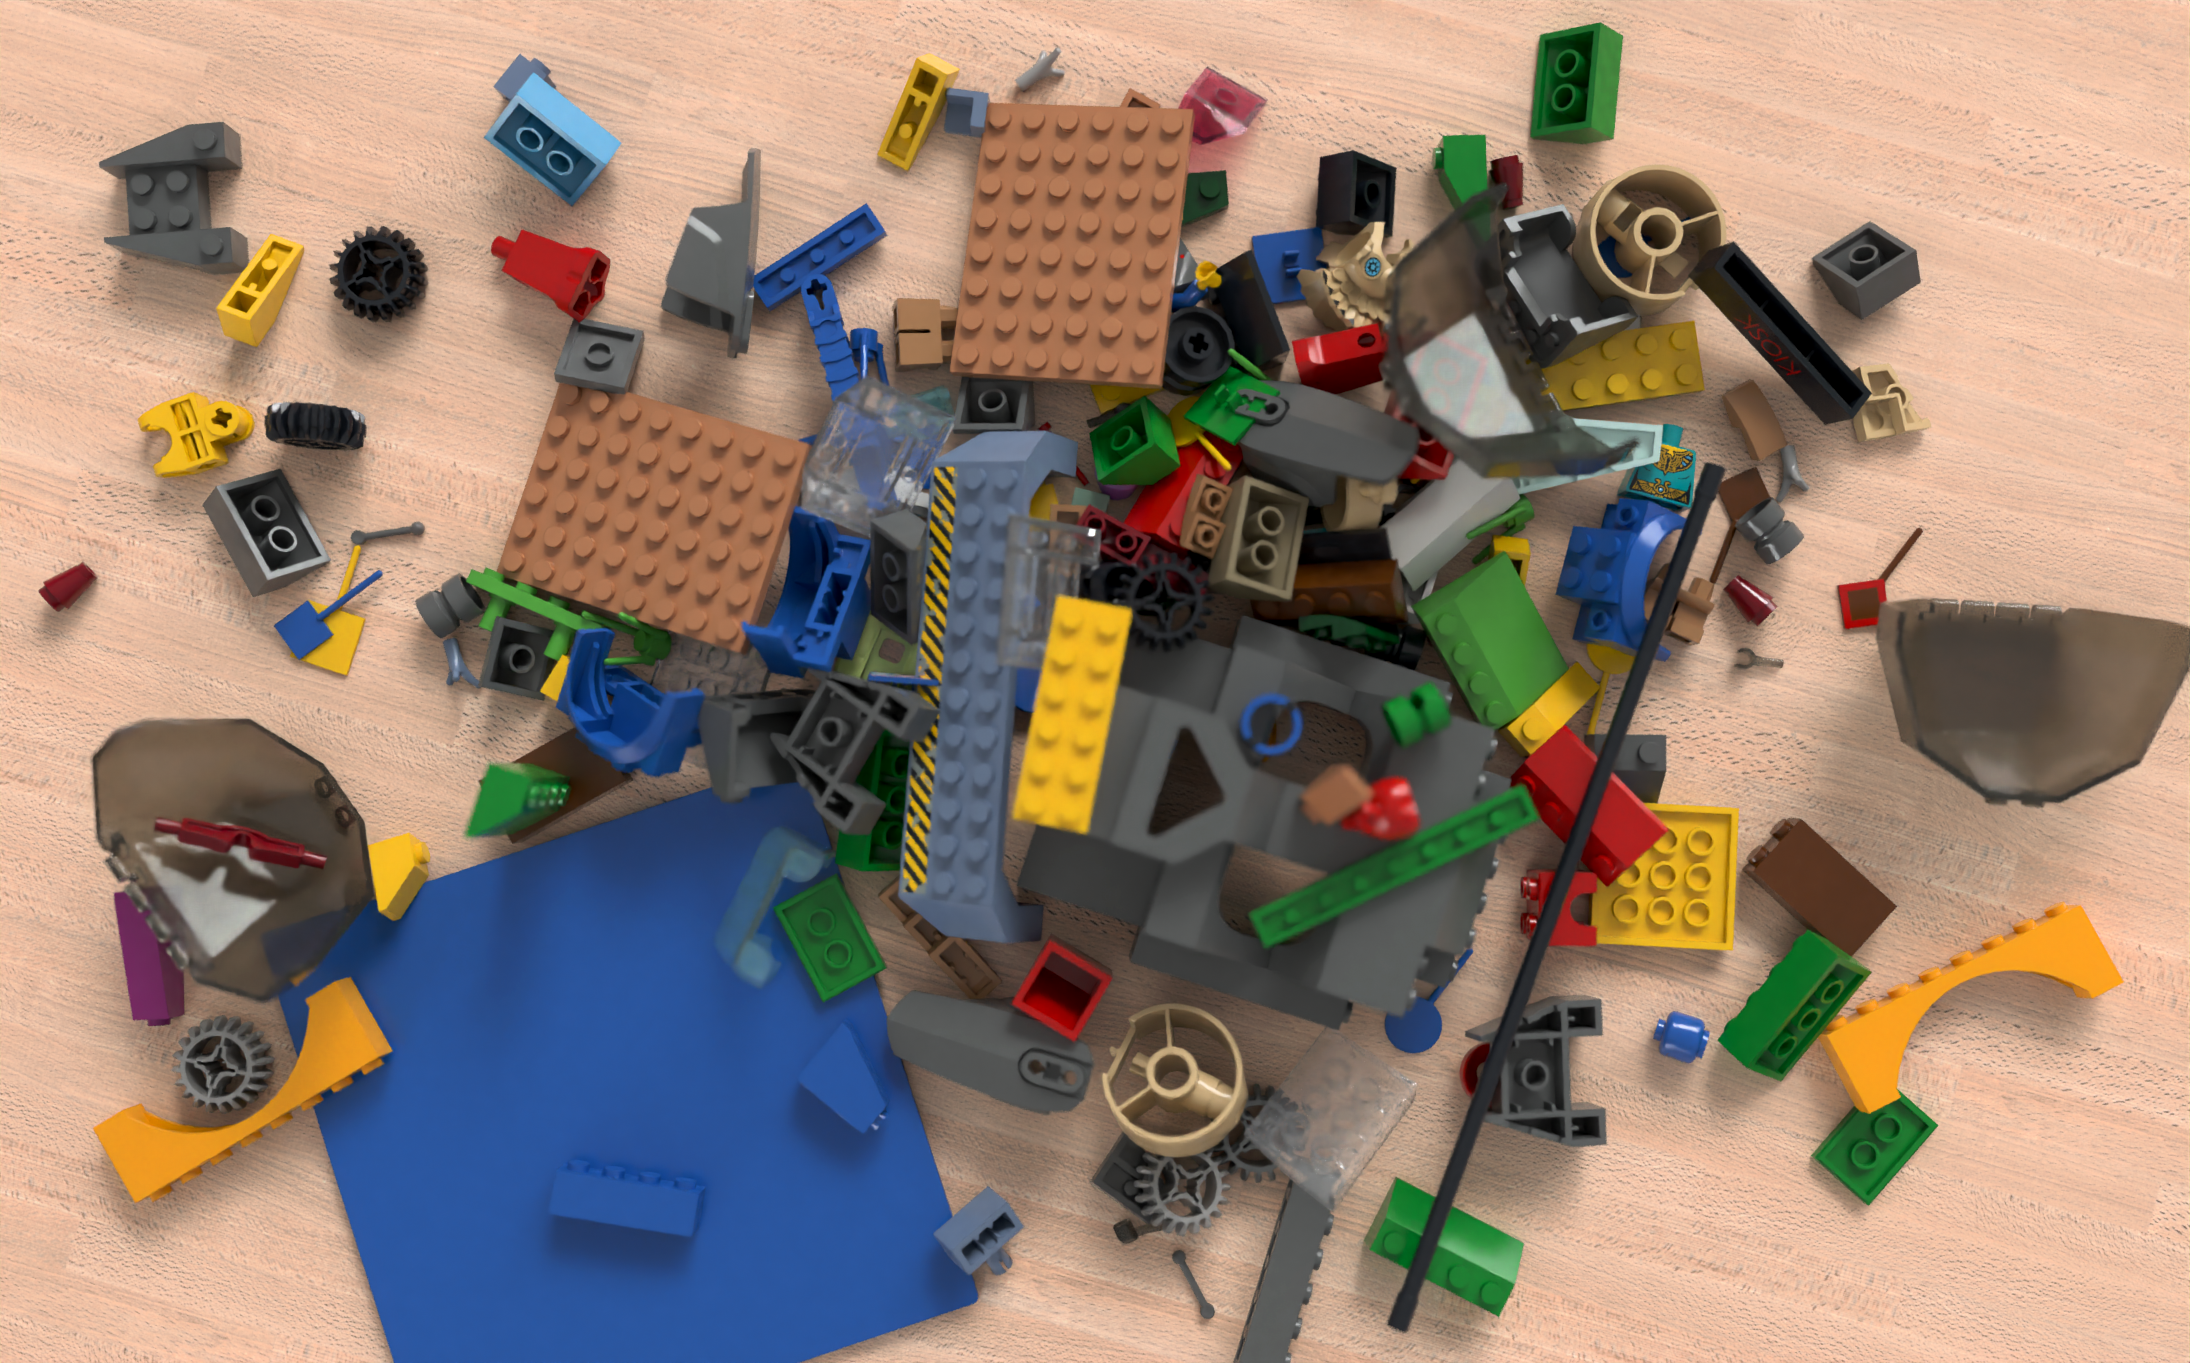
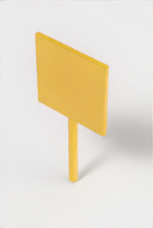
M355 546L337 600L348 591L361 551L360 546ZM308 600L318 614L329 607ZM342 605L323 620L334 635L300 660L348 676L366 619L341 611ZM291 651L290 657L297 659L295 654Z

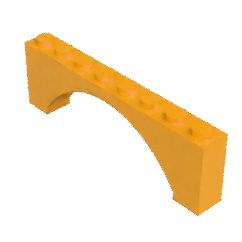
M2065 902L2051 905L2044 909L2045 916L2035 921L2033 918L2020 921L2012 926L2014 932L2004 937L2001 934L1991 936L1981 942L1983 946L1981 949L1973 953L1970 950L1960 952L1949 959L1951 964L1942 969H1939L1938 966L1929 968L1918 974L1920 980L1908 986L1906 982L1898 984L1886 991L1887 997L1879 1001L1870 999L1855 1007L1856 1013L1846 1018L1844 1015L1834 1017L1818 1038L1855 1107L1861 1112L1870 1114L1901 1098L1897 1090L1899 1069L1904 1050L1913 1030L1935 1001L1964 981L1992 972L2017 970L2052 979L2073 989L2076 997L2090 999L2124 983L2082 906L2066 905Z
M351 977L335 981L305 999L309 1006L308 1025L297 1063L277 1095L250 1118L230 1125L199 1127L180 1124L147 1112L141 1103L118 1112L93 1128L135 1203L149 1197L152 1202L163 1198L173 1192L171 1187L173 1183L180 1180L182 1184L193 1180L203 1173L201 1167L206 1163L211 1162L212 1166L221 1163L234 1155L231 1148L238 1144H241L243 1148L264 1137L261 1130L270 1125L274 1130L294 1119L291 1114L294 1110L301 1107L304 1112L324 1100L321 1096L324 1092L332 1089L333 1093H336L354 1082L351 1077L362 1070L363 1074L366 1075L384 1064L381 1058L393 1050Z

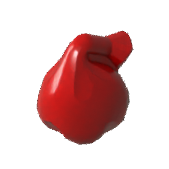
M1399 777L1380 780L1368 786L1373 795L1340 819V825L1343 829L1358 830L1372 837L1384 840L1408 837L1420 828L1419 817L1406 779Z

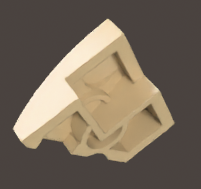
M1889 363L1863 366L1852 370L1872 393L1853 418L1858 442L1904 435L1932 427L1928 417L1921 420L1909 403L1914 397L1908 389L1900 384L1897 373Z

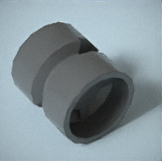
M1769 497L1752 507L1735 524V528L1747 542L1756 541L1754 549L1766 565L1783 558L1804 538V534L1793 522L1789 520L1783 521L1785 512L1773 497Z
M460 573L442 583L441 592L437 590L429 591L415 601L423 620L439 638H444L456 631L460 626V620L469 623L485 612L484 604L472 584L466 582L467 579Z

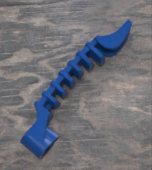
M809 275L802 282L801 294L810 327L815 334L814 341L818 351H820L821 357L819 358L826 371L825 378L832 391L831 398L838 411L837 418L840 424H842L844 431L842 434L849 447L847 450L866 510L898 501L880 441L876 438L877 430L870 419L872 414L864 399L866 395L863 387L860 386V375L853 362L855 358L851 348L848 346L849 338L843 329L844 321L831 281L825 275ZM817 290H822L823 310L818 299H816Z

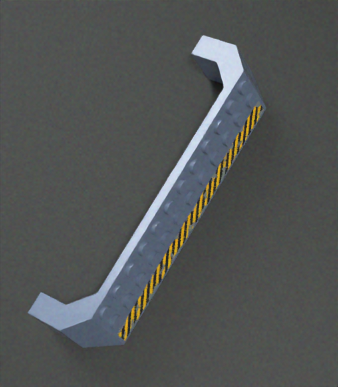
M1049 431L983 432L935 459L931 465L927 546L922 583L915 677L939 680L938 686L915 684L914 692L938 708L940 713L923 742L910 740L898 897L945 936L1001 943L1041 941L1044 905L1016 902L1002 869L1030 500L1046 477H1076L1078 442Z

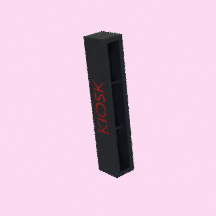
M1734 241L1708 250L1688 275L1825 425L1853 419L1872 394Z

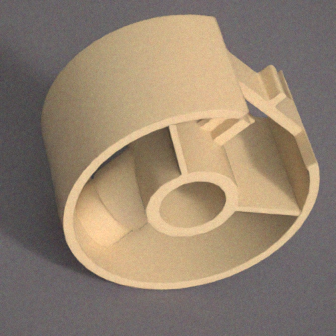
M1653 164L1637 167L1606 181L1584 206L1573 241V260L1602 303L1609 297L1620 296L1630 303L1637 315L1647 316L1661 313L1682 298L1690 286L1694 290L1699 289V287L1688 277L1674 293L1650 294L1653 269L1659 265L1674 279L1689 263L1675 251L1683 237L1697 234L1699 261L1708 250L1725 245L1726 222L1723 210L1710 188L1688 171L1669 165ZM1642 190L1660 194L1677 204L1691 219L1681 222L1675 213L1666 208L1655 207L1644 211L1630 198L1627 199L1621 193ZM1596 221L1604 227V231L1616 240L1614 253L1617 262L1624 270L1633 273L1630 287L1617 279L1605 265L1597 246ZM1641 234L1650 236L1656 249L1647 246L1642 240Z
M1177 1003L1161 1004L1136 1013L1129 1018L1130 1029L1120 1049L1110 1047V1054L1115 1059L1108 1074L1102 1073L1105 1096L1117 1123L1134 1143L1157 1155L1186 1157L1212 1148L1223 1140L1237 1125L1248 1100L1241 1056L1235 1040L1218 1019L1194 1006ZM1174 1027L1198 1030L1220 1043L1235 1064L1237 1070L1235 1088L1222 1083V1080L1198 1070L1192 1055L1184 1049L1175 1047ZM1167 1028L1168 1047L1154 1053L1151 1058L1137 1052L1129 1068V1072L1146 1079L1149 1086L1117 1108L1113 1085L1136 1038L1141 1040V1038L1154 1031ZM1180 1071L1189 1076L1187 1083L1180 1089L1167 1090L1160 1086L1163 1077L1170 1072ZM1156 1105L1166 1112L1174 1114L1191 1110L1204 1117L1209 1116L1215 1119L1214 1122L1204 1129L1179 1137L1154 1135L1141 1130L1131 1123Z

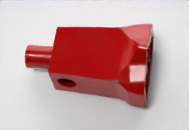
M521 230L516 242L498 236L492 243L491 254L506 261L501 271L517 282L553 300L557 308L578 322L584 320L593 307L602 301L605 296V284L610 270V258L599 250L589 247H569L525 230Z
M1378 323L1292 341L1296 366L1302 385L1334 395L1391 379L1388 361L1413 355L1409 333L1382 340Z

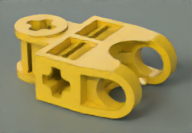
M195 392L163 402L142 414L137 420L142 432H154L164 429L171 436L172 444L169 452L161 457L162 461L153 465L156 477L160 478L200 474L228 464L229 460L224 446L248 438L254 430L255 423L253 415L246 408L235 406L227 401H217L209 404L206 396Z

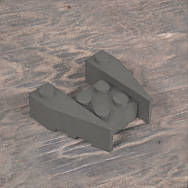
M224 122L189 124L99 162L101 169L118 179H126L130 233L127 236L104 237V243L125 254L146 259L150 258L183 268L196 269L212 275L242 273L249 264L247 237L231 227H211L208 172L243 169L240 134Z
M809 668L808 672L821 680L820 685L792 734L772 733L770 739L781 756L788 759L798 774L796 779L802 788H807L815 800L813 804L819 814L845 834L869 835L887 804L856 782L857 776L885 728L900 739L923 742L938 717L940 710L913 691L875 681H868L867 679L833 670L826 672Z
M1587 995L1550 996L1526 1006L1491 1100L1492 1108H1488L1485 1122L1571 1147L1607 1145L1605 1108L1589 1102L1571 1103L1569 1037L1603 1035L1602 999ZM1502 1016L1465 1031V1037L1480 1042L1489 1041L1491 1048Z

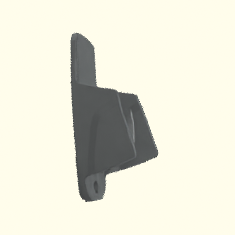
M757 148L749 149L748 160L742 171L741 203L697 207L691 210L666 277L667 289L661 302V308L668 313L711 329L727 332L729 335L727 357L737 358V353L747 354L754 302V291L751 290L755 274L760 204L761 150Z
M1260 380L1279 390L1281 394L1275 397L1250 389L1237 391L1241 397H1248L1250 402H1253L1255 398L1266 401L1264 404L1267 407L1266 411L1262 408L1259 413L1248 410L1250 407L1248 404L1239 406L1234 411L1237 414L1254 418L1256 421L1237 443L1242 449L1243 461L1253 478L1309 498L1308 506L1320 507L1335 503L1337 499L1338 475L1386 486L1405 470L1414 458L1419 446V431L1417 427L1368 406L1322 390L1292 382Z
M913 990L897 1003L887 1018L888 1038L895 1056L955 1083L989 1095L996 1100L1039 1114L1049 1115L1050 1111L1069 1112L1085 1099L1094 1067V1060L1088 1044L1078 1037L1075 1042L1014 1006L1011 1004L1014 999L1013 996L1002 999L963 1000ZM1032 1061H1040L1045 1070L1038 1074L1035 1073L1031 1067ZM1067 1071H1073L1076 1074V1082L1073 1085L1066 1080Z

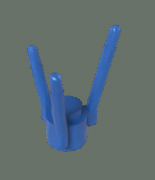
M869 328L853 329L850 331L848 346L853 352L854 361L860 363V382L862 384L867 383L868 363L873 362L875 357L887 412L889 415H893L894 407L883 358V344L878 343V332Z

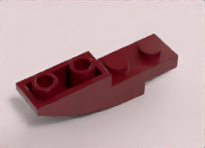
M1090 504L1071 532V537L1103 561L1121 562L1129 565L1135 563L1141 570L1144 569L1141 557L1147 555L1152 565H1154V558L1157 552H1162L1164 563L1168 562L1171 554L1153 544L1151 537ZM1178 557L1176 565L1180 566L1183 560ZM1190 564L1186 571L1191 573L1197 567ZM1202 570V573L1195 578L1197 584L1208 580L1209 574ZM1166 572L1170 587L1174 592L1190 594L1188 587L1180 578ZM1155 573L1147 575L1140 582L1142 586L1152 592L1154 591ZM1200 589L1201 595H1206L1209 589ZM1160 591L1158 593L1159 596L1165 598L1164 592Z

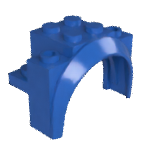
M1619 498L1618 504H1607L1601 529L1573 526L1555 594L1581 605L1572 637L1573 640L1580 643L1610 647L1630 656H1636L1647 626L1644 613V592L1650 564L1662 541L1677 529L1682 530L1686 518L1649 500ZM1659 645L1654 660L1666 662L1671 655V651Z
M795 506L788 527L790 536L788 569L775 613L766 628L748 625L747 621H743L742 630L754 648L759 652L771 673L804 679L808 668L830 672L835 657L853 660L871 610V590L865 580L870 565V540L839 534L827 511Z
M608 628L577 630L566 676L556 704V708L565 713L573 723L577 731L575 737L585 743L591 752L610 761L612 766L619 771L632 772L633 770L641 769L644 774L652 777H661L663 774L679 772L687 747L694 748L697 745H702L697 718L705 693L697 688H693L691 692H666V694H663L624 666H607L604 664V660L608 658L615 636L614 632ZM607 694L613 696L611 707L607 698Z

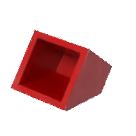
M1051 933L1011 1004L1075 1042L1112 981V970Z

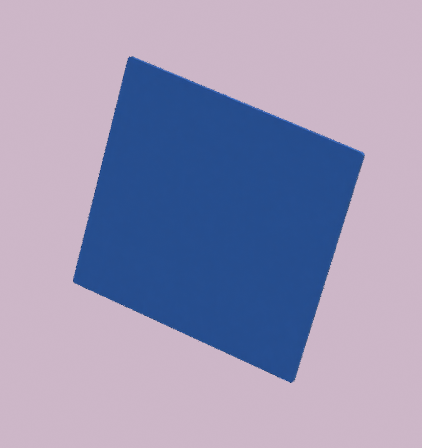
M799 782L751 788L750 795L743 797L741 803L721 802L720 797L713 794L712 787L425 882L401 919L396 921L380 913L377 899L263 937V950L298 1058L303 1047L308 1025L309 1006L305 999L331 983L351 977L393 1050L381 1058L384 1064L366 1075L361 1070L351 1076L354 1082L336 1093L329 1089L321 1094L324 1100L313 1108L394 1363H800L977 1302L979 1295L972 1273L968 1275L955 1264L933 1235L935 1231L953 1217L902 1058L894 1055L887 1032L888 1016L875 976L873 975L835 997L822 1002L773 909L778 904L838 873L844 884L839 866L835 864L836 857L823 817L814 806L815 800L807 788H802ZM846 1018L853 1024L890 1100L884 1109L889 1113L876 1131L869 1127L864 1134H861L796 1080ZM569 1160H581L589 1162L590 1168L603 1170L605 1166H617L626 1169L625 1174L639 1176L640 1172H654L660 1174L662 1180L674 1182L675 1178L678 1177L694 1179L697 1181L696 1185L706 1187L699 1230L693 1237H686L548 1214L555 1171L563 1164H568Z

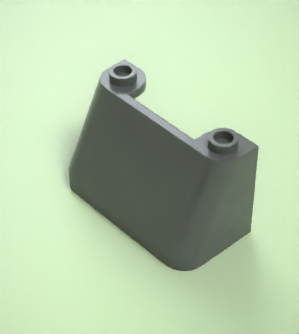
M1564 204L1503 218L1476 251L1472 262L1473 271L1478 281L1529 360L1540 369L1555 366L1628 328L1638 318L1630 303L1623 297L1612 296L1602 303L1569 254L1567 248L1575 239L1576 224Z
M785 689L704 697L697 721L713 794L719 796L721 802L741 803L743 797L750 795L751 788L798 782L796 779L798 774L788 759L781 756L771 741L770 736L772 733L792 734L816 692L815 690Z

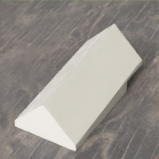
M1475 443L1451 463L1448 475L1444 480H1431L1393 512L1395 515L1380 527L1387 528L1392 557L1393 559H1398L1402 579L1414 592L1476 538L1467 539L1466 534L1501 516L1520 499L1511 475L1478 443Z

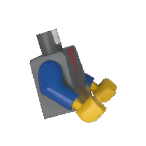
M1181 238L1171 313H1175L1181 308L1195 306L1199 301L1209 298L1208 286L1216 288L1221 284V276L1215 273L1217 266L1209 261H1203L1198 265Z

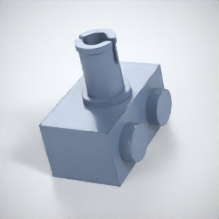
M987 1186L935 1231L933 1235L949 1258L968 1275L973 1273L985 1261L993 1274L1001 1275L1006 1271L1000 1262L1003 1261L1008 1269L1011 1268L1013 1262L1002 1246L1024 1226L1009 1203Z

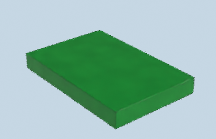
M838 873L773 907L822 1002L835 997L887 968Z
M1899 1090L1901 1098L1870 1114L1861 1112L1854 1106L1811 1155L1868 1206L1939 1126Z

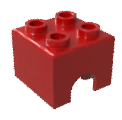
M1528 869L1527 877H1521L1520 893L1521 898H1527V913H1521L1520 929L1522 934H1527L1528 940H1531L1556 869ZM1580 869L1576 870L1549 946L1597 945V926L1584 925V921H1575L1570 912L1571 903L1576 896L1583 893H1597L1596 873Z

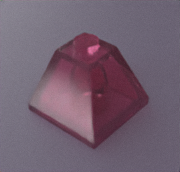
M1206 67L1186 91L1178 109H1193L1195 120L1192 142L1203 145L1244 134L1265 107L1268 100L1217 71Z

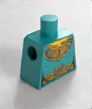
M1662 424L1663 433L1659 462L1627 469L1617 495L1629 499L1649 500L1663 508L1683 512L1690 509L1693 501L1696 452L1679 447L1683 433L1682 427Z

